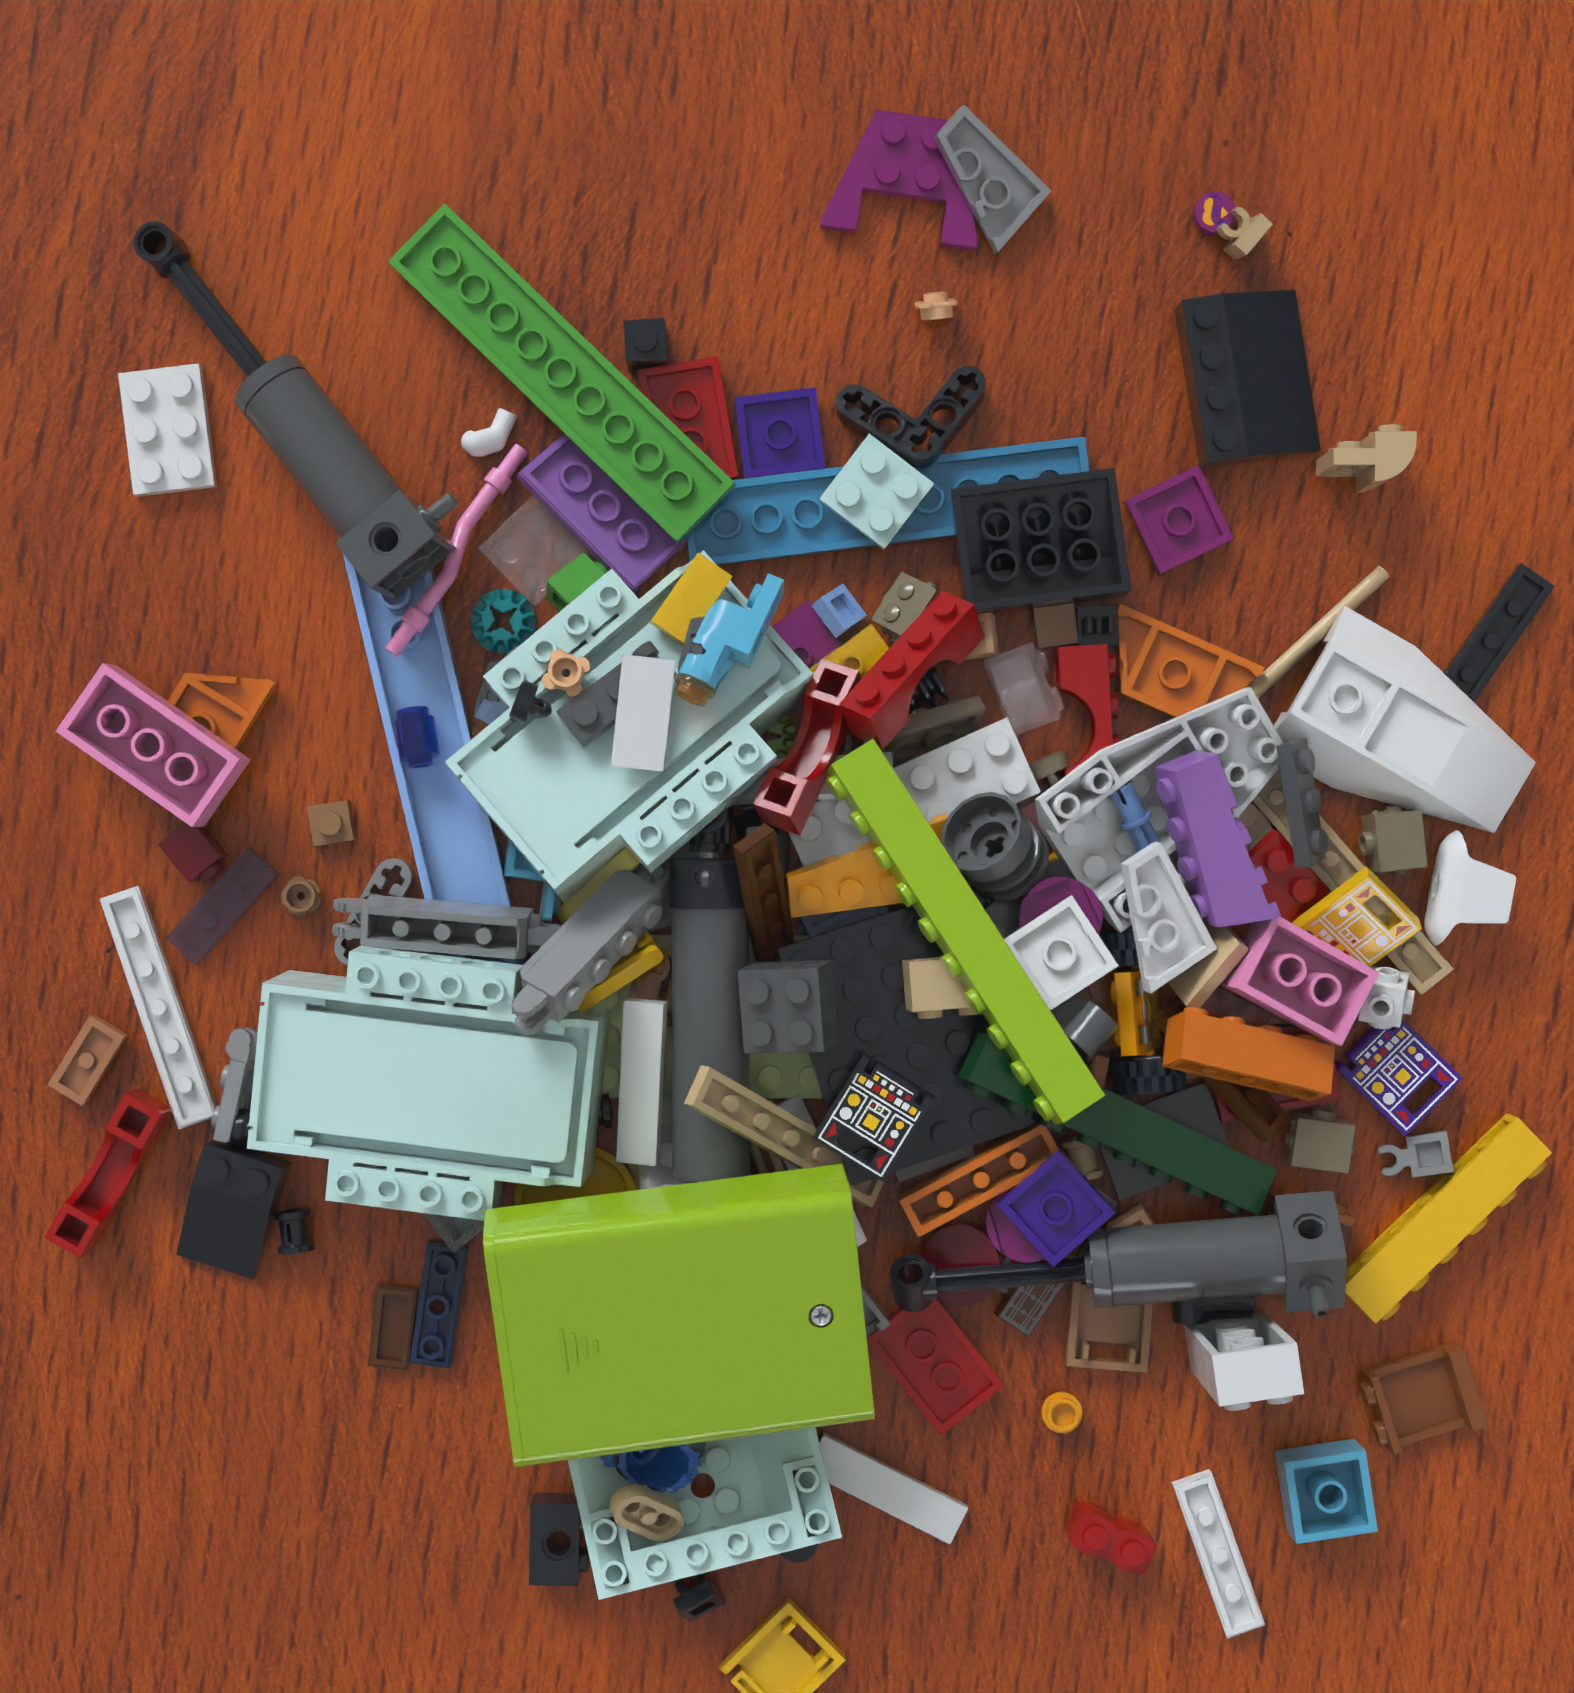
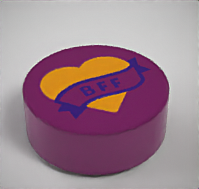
M1208 192L1196 203L1193 209V221L1201 232L1207 235H1219L1216 229L1219 225L1225 223L1230 227L1235 217L1230 212L1235 208L1232 199L1222 192Z

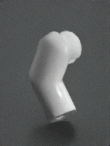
M498 408L490 428L476 432L470 430L464 433L461 439L463 450L475 457H483L501 451L505 447L517 416L509 411Z

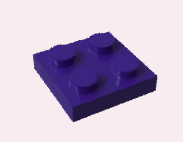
M816 387L735 397L744 478L826 469Z
M1060 1148L997 1203V1206L1053 1267L1113 1216L1116 1211Z

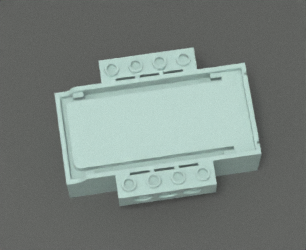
M704 550L700 553L715 564ZM692 560L688 564L673 570L640 599L637 598L615 571L610 569L483 675L488 687L506 706L507 710L445 761L457 780L563 903L586 885L626 847L651 873L762 779L770 767H776L777 755L760 736L804 699L805 691L813 678L811 670L769 625L751 666L749 667L733 660L735 662L733 667L720 683L716 693L700 691L682 682L679 679L680 674H678L677 667L683 646L650 624V621ZM730 580L716 602L719 599H723L751 610V608L747 607V598ZM647 641H651L658 649L659 654L657 656L660 659L675 660L677 676L673 680L664 770L662 772L611 766L615 725L584 748L579 744L556 713L558 709L575 697H569L566 691L557 688L548 690L542 683L543 675L548 673L550 655L553 651L561 649L576 658L585 657L588 659L590 671L584 674L581 683L583 691L622 663V656L624 654L632 655L640 645ZM564 670L562 672V675L564 677H568L570 675V671ZM527 680L539 685L535 696L547 701L551 705L552 713L546 718H539L528 714L523 725L510 720L509 714L521 682Z
M361 945L349 951L347 977L294 970L286 971L262 983L260 1002L265 1003L260 1006L249 1119V1126H252V1128L248 1130L247 1149L329 1159L326 1201L484 1221L485 1209L499 1208L501 1206L503 1181L535 1186L566 1185L581 1187L594 1170L611 1009L591 1007L581 1013L577 1008L574 1011H570L559 1023L550 1019L542 1028L538 1029V1032L529 1036L520 1034L518 1029L515 1028V1017L517 1016L512 1012L511 1007L512 1001L518 997L517 994L523 989L520 968L523 965Z

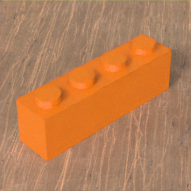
M1197 1007L1184 1008L1183 1012L1167 1019L1162 1067L1307 1101H1313L1331 1094L1335 1046L1320 1043V1039L1314 1035L1299 1034L1291 1036L1283 1034V1029L1277 1026L1263 1025L1254 1027L1246 1025V1020L1243 1018L1208 1016L1209 1012L1207 1010Z
M1036 1124L1007 1134L979 1149L975 1154L961 1159L897 1193V1197L917 1236L920 1237L1019 1184L1051 1156L1058 1147L1048 1128L1041 1124Z

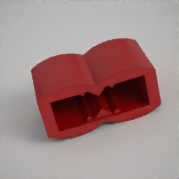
M1076 1502L1065 1526L1070 1542L1079 1551L1091 1557L1109 1558L1115 1566L1129 1573L1146 1574L1157 1549L1153 1538L1144 1526L1128 1518H1113L1104 1508L1094 1503Z

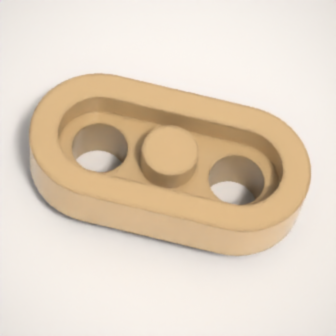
M642 1485L624 1486L610 1500V1508L615 1522L619 1526L650 1540H669L676 1536L684 1526V1517L676 1501Z

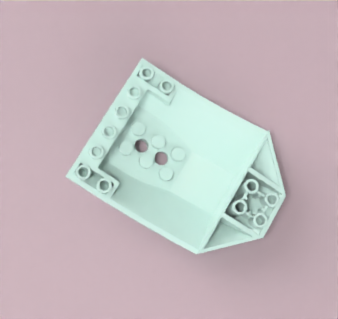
M816 1427L706 1442L704 1454L701 1457L702 1463L697 1467L698 1474L705 1473L710 1475L715 1482V1489L709 1497L698 1498L695 1496L691 1489V1483L687 1484L685 1488L679 1489L676 1493H671L667 1490L661 1493L655 1490V1492L676 1501L684 1517L682 1530L673 1538L665 1541L650 1540L619 1526L615 1522L610 1508V1500L622 1487L633 1485L629 1480L619 1475L615 1467L604 1466L600 1456L568 1460L598 1599L601 1600L842 1538Z

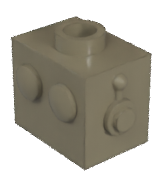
M901 572L891 589L884 595L880 606L871 620L882 629L883 634H889L892 637L890 640L895 643L940 593L937 590L938 587L930 581L927 583L921 582L919 579Z
M1397 805L1387 806L1386 810L1381 812L1374 810L1371 814L1361 815L1362 832H1360L1358 837V845L1361 855L1365 856L1366 866L1372 872H1377L1379 875L1390 872L1393 873V876L1405 875L1408 869L1428 867L1422 810H1402Z
M1312 1107V1112L1292 1110L1289 1131L1284 1136V1145H1286L1285 1158L1291 1166L1349 1173L1351 1155L1355 1153L1356 1147L1355 1142H1353L1356 1125L1348 1117L1336 1116L1337 1111L1330 1108Z

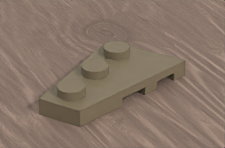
M978 695L967 699L956 698L945 705L928 710L926 708L914 710L909 714V722L886 748L881 751L892 753L893 766L895 768L908 762L909 757L924 747L933 751L979 730L986 708Z

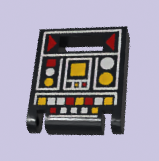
M864 1052L812 1138L884 1182L935 1099V1095L927 1092L922 1098L919 1105L913 1101L921 1087L880 1061L876 1063L870 1074L866 1073L863 1070L870 1063L872 1056ZM843 1128L877 1148L869 1163L835 1142Z

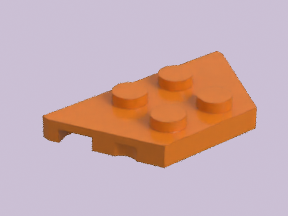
M1119 605L1118 647L1120 695L1167 716L1176 718L1245 688L1264 671L1265 667L1125 605Z
M184 673L168 702L238 750L277 683L269 679Z

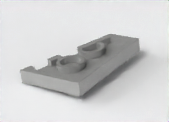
M962 105L933 138L993 252L997 253L1049 195L1051 190L965 105Z

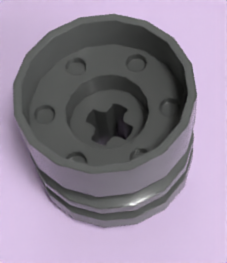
M988 792L976 794L962 801L949 814L942 828V845L961 874L985 898L998 902L1015 900L1028 893L1033 886L1039 883L1048 867L1049 848L1045 837L1028 820L1019 807L1005 795Z

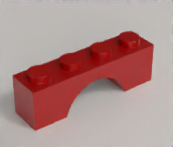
M943 590L936 596L839 703L852 736L866 743L874 739L881 750L886 748L909 722L910 702L915 688L923 675L933 665L942 660H950L960 665L984 638L974 604Z
M1107 644L1057 647L1054 650L1056 690L1073 697L1082 705L1088 715L1091 727L1090 741L1085 753L1076 763L1061 771V779L1099 750L1120 742L1119 735H1113L1112 719L1118 718V699L1116 694H1110L1109 679L1116 676V662L1114 653L1108 654Z
M821 658L804 694L803 717L795 742L786 758L778 766L769 768L753 802V806L763 823L799 836L801 835L828 777L826 772L831 764L835 762L848 734L849 727L839 703L862 679L859 671Z
M139 1089L124 1095L105 1129V1138L95 1160L77 1188L64 1201L44 1236L45 1239L79 1258L94 1250L171 1114V1107Z

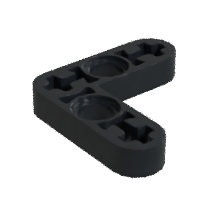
M964 366L958 368L951 374L917 419L865 387L849 385L841 389L836 397V414L843 424L865 438L868 434H871L912 467L927 468L937 461L983 401L986 379L984 374L975 367ZM970 382L974 383V390H966L961 397L960 404L956 399L960 395L961 384L966 386ZM857 400L861 401V409L855 407L851 411L847 410V402L854 404ZM941 409H947L952 411L956 418L951 424L940 425L934 421V413ZM866 414L870 416L868 423H866ZM892 419L898 423L899 428L896 432L888 435L880 433L876 429V425L880 420ZM929 431L932 436L928 440V451L922 449L915 453L914 444L920 446L926 440Z

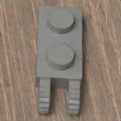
M253 1027L237 1028L228 1037L229 1042H227L225 1050L231 1059L229 1065L224 1067L221 1074L220 1088L224 1089L221 1105L216 1106L211 1120V1127L215 1129L213 1137L215 1141L231 1142L232 1128L238 1111L242 1108L248 1109L253 1087L258 1033L257 1029H253Z

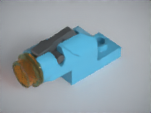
M768 573L763 585L757 583L747 603V607L751 608V610L719 599L710 607L705 617L691 619L677 667L678 674L675 679L677 686L674 693L678 697L691 704L704 707L708 699L714 698L720 683L735 663L733 660L749 667L751 666L784 595L783 579Z

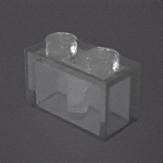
M1031 642L990 657L983 662L1003 717H1008L1016 736L1061 719L1059 711L1064 709L1063 702L1056 686L1050 688L1044 673L1050 671L1042 648L1035 650L1034 644Z

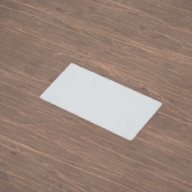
M626 654L622 656L611 766L661 772L664 770L675 660Z

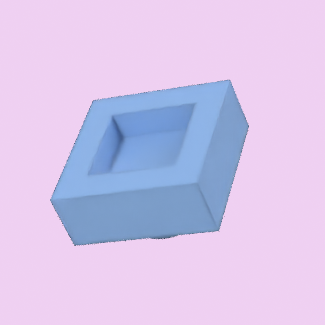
M844 584L839 585L811 605L835 638L867 616Z

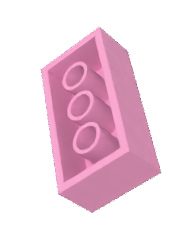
M102 663L56 730L61 736L191 827H204L251 760L117 665Z

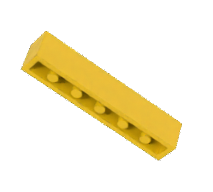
M1506 1113L1453 1164L1454 1172L1444 1173L1347 1267L1345 1295L1375 1324L1380 1319L1387 1320L1399 1309V1301L1409 1291L1415 1292L1424 1286L1430 1277L1428 1273L1439 1262L1443 1264L1449 1261L1459 1250L1457 1245L1468 1234L1474 1235L1487 1224V1216L1497 1206H1505L1516 1196L1517 1190L1515 1188L1526 1178L1531 1179L1545 1168L1547 1164L1545 1159L1552 1152L1518 1117Z

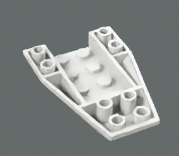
M1343 606L1323 640L1326 643L1324 650L1287 713L1281 712L1274 724V728L1283 743L1293 739L1307 738L1308 748L1313 751L1315 756L1313 778L1331 788L1395 806L1399 805V807L1409 810H1422V813L1495 833L1536 762L1416 646L1350 608Z
M1243 688L1096 752L1035 799L1038 826L1058 859L1063 863L1070 877L1088 886L1095 893L1101 904L1103 917L1117 932L1122 933L1132 923L1121 863L1135 855L1137 851L1127 830H1122L1120 827L1122 819L1110 795L1120 787H1123L1129 780H1132L1144 810L1150 811L1152 815L1149 820L1158 840L1162 843L1184 885L1185 880L1180 875L1177 867L1179 856L1175 842L1169 836L1166 827L1168 816L1165 805L1156 791V781L1158 780L1154 767L1195 750L1218 754L1238 805L1231 811L1233 816L1238 819L1280 767L1276 746L1283 744V741L1252 688Z

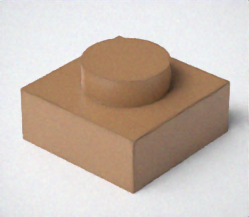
M350 800L307 807L313 847L356 840Z

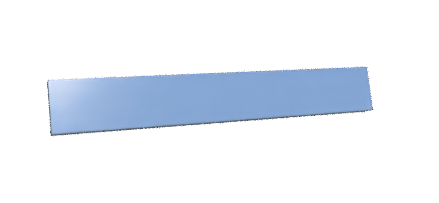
M343 554L424 899L514 907L507 877L503 875L504 864L494 822L457 780L445 763L446 760L474 737L441 600L428 616L430 622L421 634L416 632L398 658L385 649V646L402 625V616L410 606H416L436 579L434 568L398 598L392 600L371 589ZM438 953V955L524 965L527 962L526 957L506 959Z

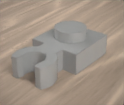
M1446 1130L1405 1136L1407 1148H1399L1391 1143L1378 1146L1379 1153L1390 1152L1396 1156V1162L1393 1166L1381 1168L1383 1175H1396L1403 1167L1407 1166L1411 1168L1412 1178L1454 1172Z

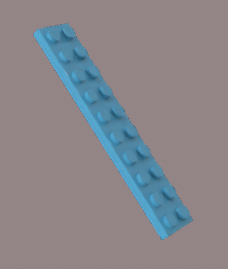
M1085 437L941 454L931 466L915 468L931 480L934 485L888 545L955 537L951 489L1089 471ZM844 466L733 480L736 486L687 535L690 561L694 559L698 552L701 553L704 550L717 566L875 547L877 545L819 501V498Z

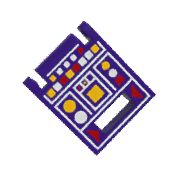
M1403 1019L1400 1028L1395 1027L1392 1031L1390 1029L1371 1027L1344 1054L1356 1066L1352 1071L1340 1061L1335 1063L1337 1072L1402 1136H1406L1463 1079ZM1429 1078L1439 1088L1412 1114L1402 1104Z

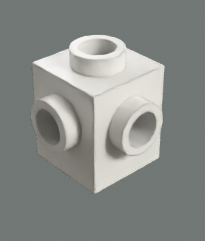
M1371 966L1370 968L1378 971L1379 975L1359 1012L1358 1021L1368 1022L1371 1027L1378 1029L1400 1028L1403 1014L1411 1015L1415 991L1408 990L1410 972L1398 971L1390 967Z

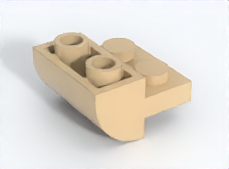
M1388 424L1378 426V431L1368 433V437L1362 441L1338 442L1337 448L1328 449L1326 454L1316 460V477H1356V493L1372 490L1395 477L1408 466L1416 450L1417 431H1404L1403 425Z

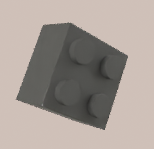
M832 960L753 962L737 970L744 1053L825 1052L839 1042Z

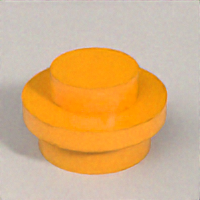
M1055 1392L1048 1396L1042 1405L1041 1414L1043 1421L1050 1430L1056 1433L1073 1431L1082 1419L1083 1412L1080 1402L1074 1395L1068 1392Z

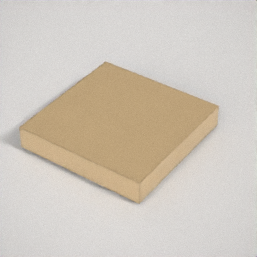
M1204 924L1217 949L1167 982L1187 1007L1200 1008L1248 952L1249 948L1230 926L1217 928Z

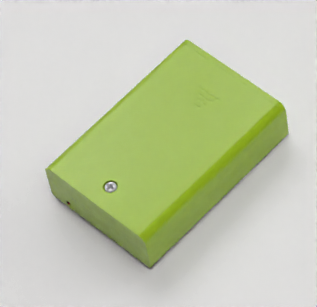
M843 1164L485 1209L483 1229L484 1257L514 1467L875 1419L853 1204Z

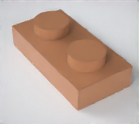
M95 1014L90 1015L47 1085L81 1106L86 1105L129 1035Z

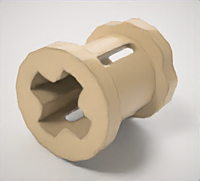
M1077 1136L1061 1140V1148L1066 1150L1067 1157L1088 1180L1104 1175L1103 1169L1098 1167L1095 1149L1076 1141Z

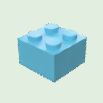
M1355 1439L1275 1451L1286 1531L1296 1544L1378 1532L1366 1450Z

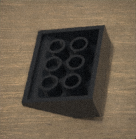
M1296 291L1222 293L1182 300L1174 312L1200 469L1320 451Z
M1115 468L951 489L961 599L974 604L977 614L988 612L994 614L1125 597L1131 591Z

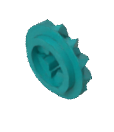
M495 589L482 595L472 609L471 629L477 641L489 651L507 654L534 634L536 627L534 609L531 603L515 590ZM493 607L503 614L517 609L509 620L515 634L512 635L502 627L497 630L494 629L489 633L493 628L492 625L496 622L493 616L494 613L491 610Z

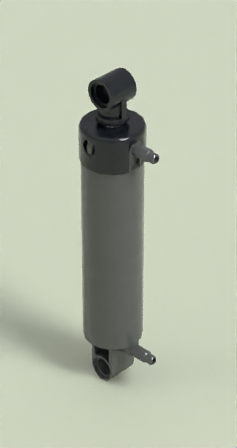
M732 805L719 814L717 821L706 825L689 840V852H698V857L672 858L669 861L672 992V1177L678 1180L690 1181V1183L750 1175V1141L684 1104L701 1065L715 1069L750 1090V1053H744L737 972V970L749 965V926L735 857H722V852L731 851L730 821L733 814Z

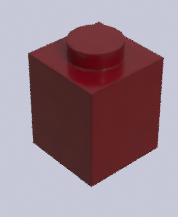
M185 822L158 843V846L188 882H198L200 880L204 883L209 882L222 872L224 867L221 863L229 857L205 826L191 827Z

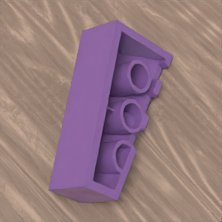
M1195 750L1154 767L1158 780L1156 781V791L1165 805L1168 816L1166 822L1167 831L1175 842L1179 856L1177 860L1178 871L1186 882L1189 896L1203 923L1218 928L1272 920L1280 917L1281 914L1276 902L1268 904L1261 885L1268 883L1262 866L1255 868L1246 849L1247 845L1252 843L1248 830L1239 819L1233 816L1231 811L1238 805L1218 754Z

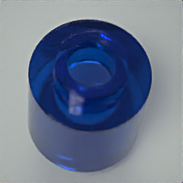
M414 706L396 711L397 720L393 722L399 761L408 762L409 768H422L433 765V758L440 756L434 716L429 715L428 707Z

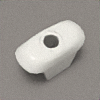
M1458 830L1447 835L1440 843L1431 878L1424 929L1427 938L1433 946L1442 943L1456 924L1507 923L1509 920L1516 884L1515 875L1469 857L1463 835Z

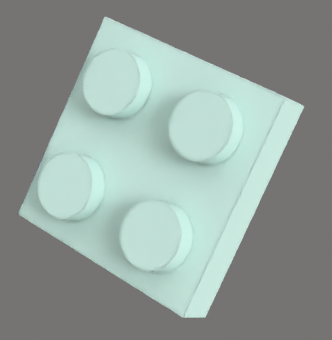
M868 434L819 498V501L882 550H885L933 487L934 483L871 434Z

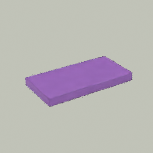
M565 434L560 436L517 475V479L573 537L597 561L602 563L608 571L613 569L632 592H635L688 543L687 536L680 544L671 538Z

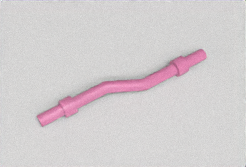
M518 444L512 447L498 468L493 467L483 481L486 484L456 524L451 540L456 549L446 557L442 571L416 606H410L402 616V625L385 646V649L397 658L416 632L421 634L430 622L428 616L457 578L471 530L497 495L505 493L512 483L511 476L528 455V452Z

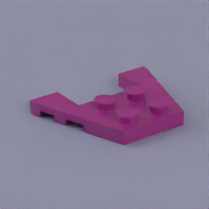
M876 110L821 218L820 229L856 234L861 196L863 192L945 204L940 246L976 251L978 239L973 212L933 138L948 120Z

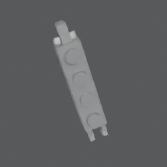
M659 865L651 873L645 868L637 875L628 870L615 871L520 968L523 989L517 994L518 997L514 998L511 1005L512 1012L517 1016L515 1017V1028L518 1029L520 1034L529 1036L530 1034H535L550 1019L559 1023L570 1011L576 1010L582 1003L584 996L597 983H601L606 979L610 969L622 956H627L633 950L636 942L646 930L654 928L659 923L663 914L661 901L669 891L668 869Z
M370 895L367 899L344 897L334 899L333 908L335 911L360 913L361 924L350 922L333 924L332 933L337 937L360 939V944L367 947L521 959L525 958L528 953H536L539 950V946H542L562 925L541 922V915L533 914L534 908Z

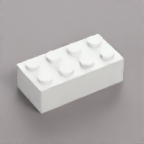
M1264 1311L1253 1313V1318L1209 1319V1322L1205 1324H1184L1191 1372L1219 1407L1225 1406V1409L1229 1411L1244 1410L1251 1407L1250 1402L1267 1400L1268 1404H1285L1293 1401V1396L1304 1394L1297 1342Z

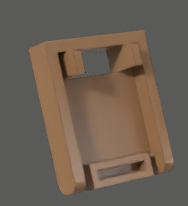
M1070 1283L1064 1356L1065 1365L1068 1367L1147 1373L1153 1304L1115 1307L1112 1305V1307L1095 1308L1092 1290L1086 1289V1283ZM1087 1341L1126 1344L1125 1359L1089 1356L1090 1345Z

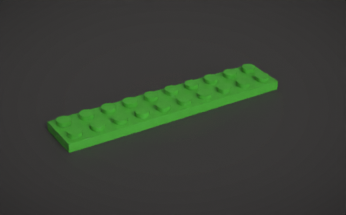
M445 203L388 261L417 292L678 544L736 486L735 482Z

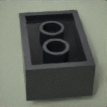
M212 1139L204 1143L192 1180L176 1255L255 1279L274 1221L273 1213L277 1212L292 1162L258 1153L252 1149L233 1148L230 1142L224 1143Z

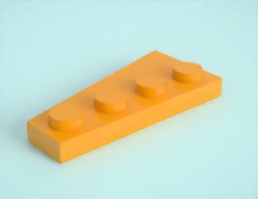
M945 813L931 818V822H928L940 842L942 828L948 818ZM871 841L857 846L855 851L839 857L833 855L785 874L788 909L791 918L903 902L895 890V885L898 882L890 870L883 871L873 857L872 850L875 847Z

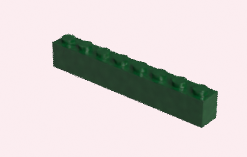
M978 1031L958 1075L959 1078L970 1082L967 1090L990 1100L992 1093L1005 1098L1006 1101L1003 1107L1026 1117L1029 1110L1039 1114L1033 1103V1100L1037 1098L1028 1083L1022 1085L1015 1077L1010 1067V1064L1014 1061L1005 1047L1000 1050L991 1040L989 1034ZM1102 1087L1100 1088L1105 1094L1104 1097L1065 1123L1054 1125L1052 1120L1047 1122L1043 1117L1039 1123L1061 1134L1065 1127L1079 1133L1076 1141L1096 1150H1099L1101 1144L1114 1149L1113 1158L1132 1167H1135L1137 1160L1149 1165L1150 1168L1147 1174L1169 1184L1173 1177L1186 1183L1183 1188L1184 1191L1203 1200H1206L1208 1194L1220 1198L1221 1201L1218 1207L1240 1217L1244 1210L1256 1215L1259 1214L1278 1171Z

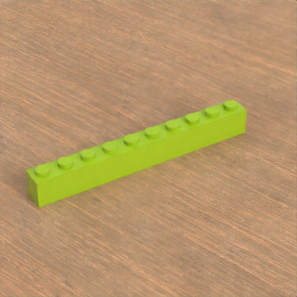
M871 739L831 764L826 772L830 777L826 780L830 791L838 801L844 799L852 811L849 815L852 825L861 836L867 834L875 847L872 850V854L883 871L890 870L898 882L895 885L898 896L907 907L913 905L921 918L918 921L920 930L929 942L936 941L944 953L941 956L944 967L953 978L959 976L967 989L964 992L966 1001L976 1014L982 1012L990 1024L987 1032L991 1040L1000 1050L1004 1047L1014 1061L1010 1064L1012 1072L1022 1085L1028 1083L1037 1097L1033 1100V1103L1043 1119L1047 1122L1052 1120L1054 1125L1063 1124L1104 1097V1092L875 740Z

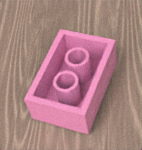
M1282 917L1252 922L1242 940L1249 948L1248 952L1220 985L1303 1032L1316 1036L1321 1042L1342 1046L1379 972Z

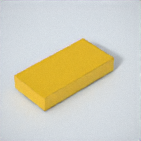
M698 552L656 612L650 624L684 646L691 619L705 617L707 611L716 602L733 576Z

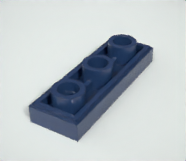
M433 1240L427 1242L410 1363L448 1369L452 1366L469 1246ZM433 1300H442L445 1303V1310H436L432 1304Z

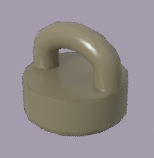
M1059 750L1029 764V767L1036 781L1047 777L1052 787L1061 780L1058 771L1070 763L1064 751Z

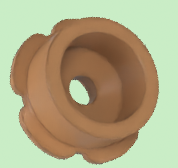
M296 876L288 880L287 886L282 889L281 901L288 908L289 913L295 916H304L307 912L313 913L321 903L319 897L321 890L313 879L306 880L303 876ZM300 892H303L305 894V898L303 900H300L298 898V894Z

